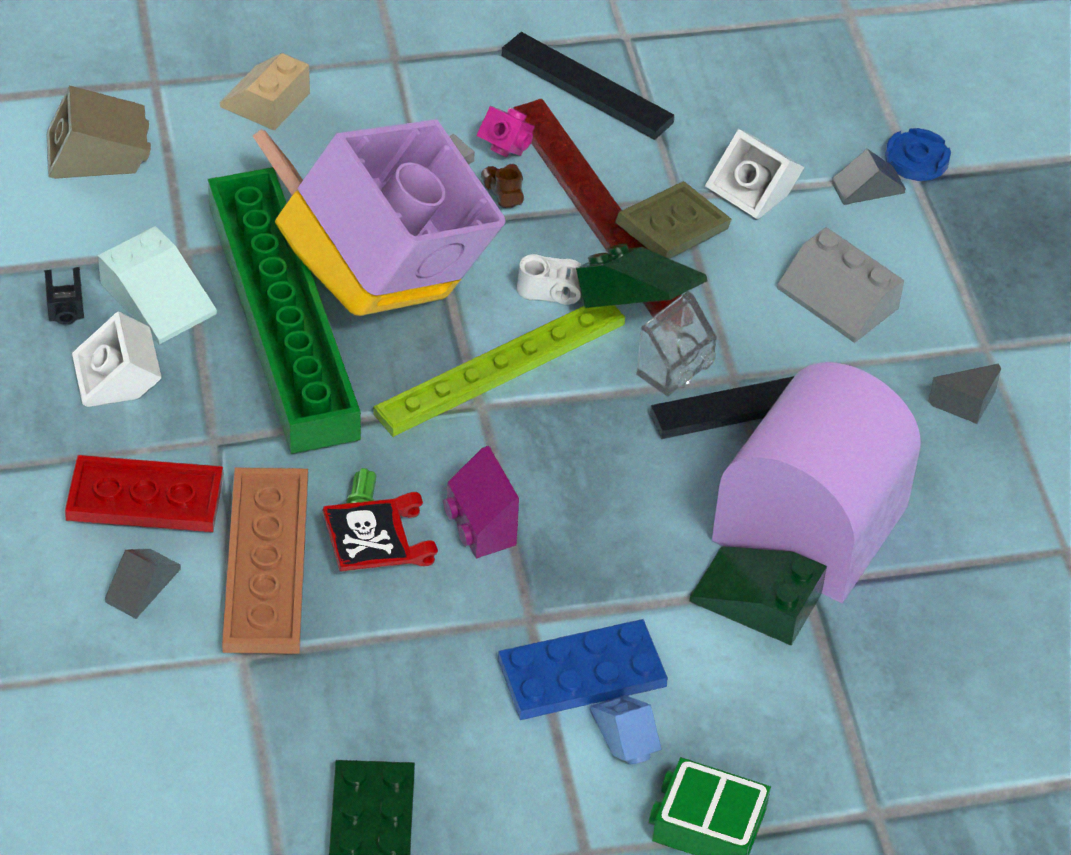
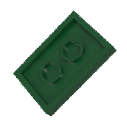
M336 760L329 855L411 854L414 762Z

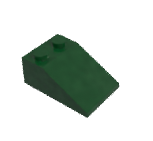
M627 244L608 247V253L591 255L588 257V263L576 268L585 308L671 300L708 281L706 274L643 247L628 249Z
M722 546L691 594L689 602L788 645H792L822 594L827 566L792 551Z

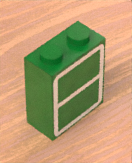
M680 757L675 771L668 770L661 788V793L665 794L663 801H655L648 822L654 825L652 841L692 855H750L767 810L771 786Z

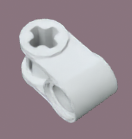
M537 254L527 255L519 263L517 292L520 296L529 300L551 301L564 305L574 304L581 297V289L576 268L581 266V263L573 259L551 258ZM567 269H570V270H571V271H570V277H567V276H566V275H567ZM565 287H568L567 295L564 294Z

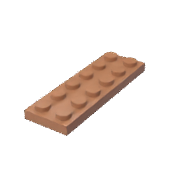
M235 467L222 640L223 653L300 654L308 469Z

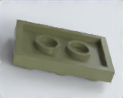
M682 181L620 211L615 223L650 251L670 259L727 230L732 219L690 185Z

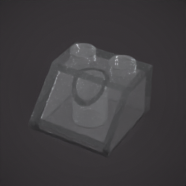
M687 291L641 327L636 375L667 397L678 388L682 389L687 386L693 376L701 370H707L716 358L717 336L691 292Z

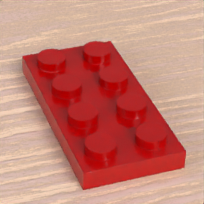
M77 455L65 508L66 521L214 532L224 477L223 466Z

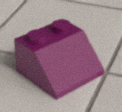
M486 446L481 448L447 482V498L443 500L447 517L450 520L454 519L458 525V533L462 544L465 547H470L476 559L517 545L519 497L491 448Z

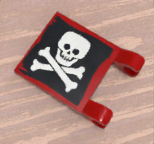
M410 492L395 499L323 506L322 511L339 571L411 563L419 566L432 565L435 561L434 555L438 552L435 542L427 540L409 547L400 516L414 518L419 515V507L423 504L420 493Z

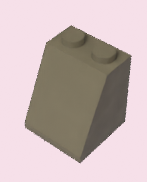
M69 85L47 130L49 177L57 179L136 173L141 162L147 161L151 150V143L147 142L149 120L145 119V106Z

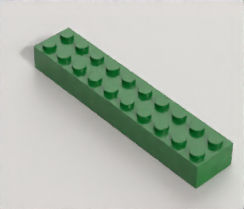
M271 167L208 179L209 208L290 453L294 454L361 440V411L312 273L296 256L275 224L276 218L287 204L275 169Z

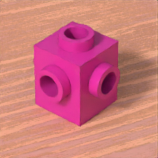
M490 106L476 136L492 143L490 150L502 156L508 157L509 153L521 156L523 151L532 142V132L535 126L525 122L527 115L509 107L508 111L505 112Z

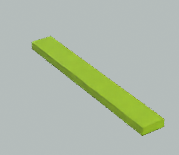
M615 305L592 308L582 306L373 406V415L394 437L625 325V316Z

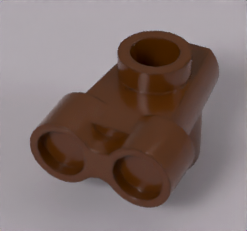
M509 164L500 169L488 166L482 170L481 178L485 187L492 189L501 207L512 208L523 203V176L517 165Z

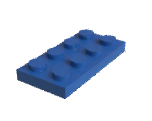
M644 619L498 651V662L520 720L599 703L623 695L629 696L667 687L668 677Z

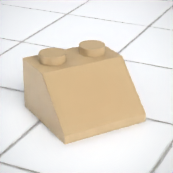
M280 53L256 65L220 102V107L275 131L310 94L309 64Z

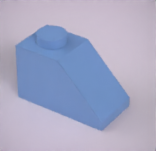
M623 695L590 706L591 713L613 756L627 761L628 764H637L651 758L650 753L662 750L650 704Z

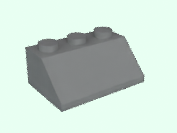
M825 227L803 244L779 281L777 289L855 343L899 309L904 280Z

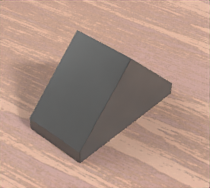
M869 149L861 153L832 179V184L843 205L904 194L906 190L895 168Z
M999 363L933 377L929 396L931 406L978 424L996 392L1001 372Z
M152 549L125 550L105 597V602L137 619L181 570V565Z

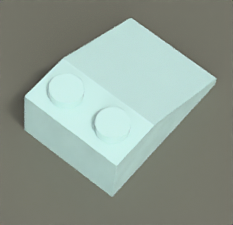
M156 226L98 255L101 285L135 320L150 327L152 338L159 345L217 314V309L177 247Z

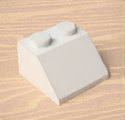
M738 129L705 186L751 216L760 219L788 196L805 167L757 137Z
M119 311L72 353L82 404L87 407L139 399L162 378L150 327Z

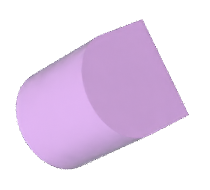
M823 362L809 365L800 370L724 471L719 484L712 541L726 547L792 551L826 565L827 569L822 594L843 604L908 507L921 445L919 428L908 406L889 386L861 369L846 364Z

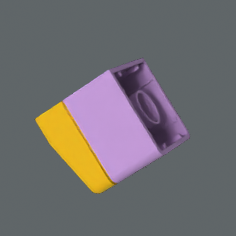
M437 119L336 133L297 188L298 191L294 192L275 220V224L296 256L340 303L355 316L445 299L505 224L504 215Z

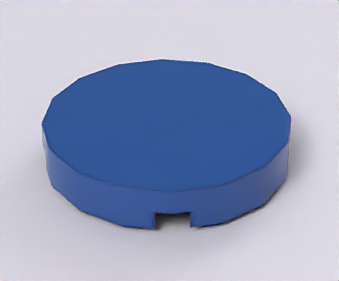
M911 128L909 132L902 134L901 131L894 133L888 140L885 152L886 162L895 168L898 175L915 181H926L940 177L948 169L951 156L950 147L947 148L945 140L940 135L920 128Z

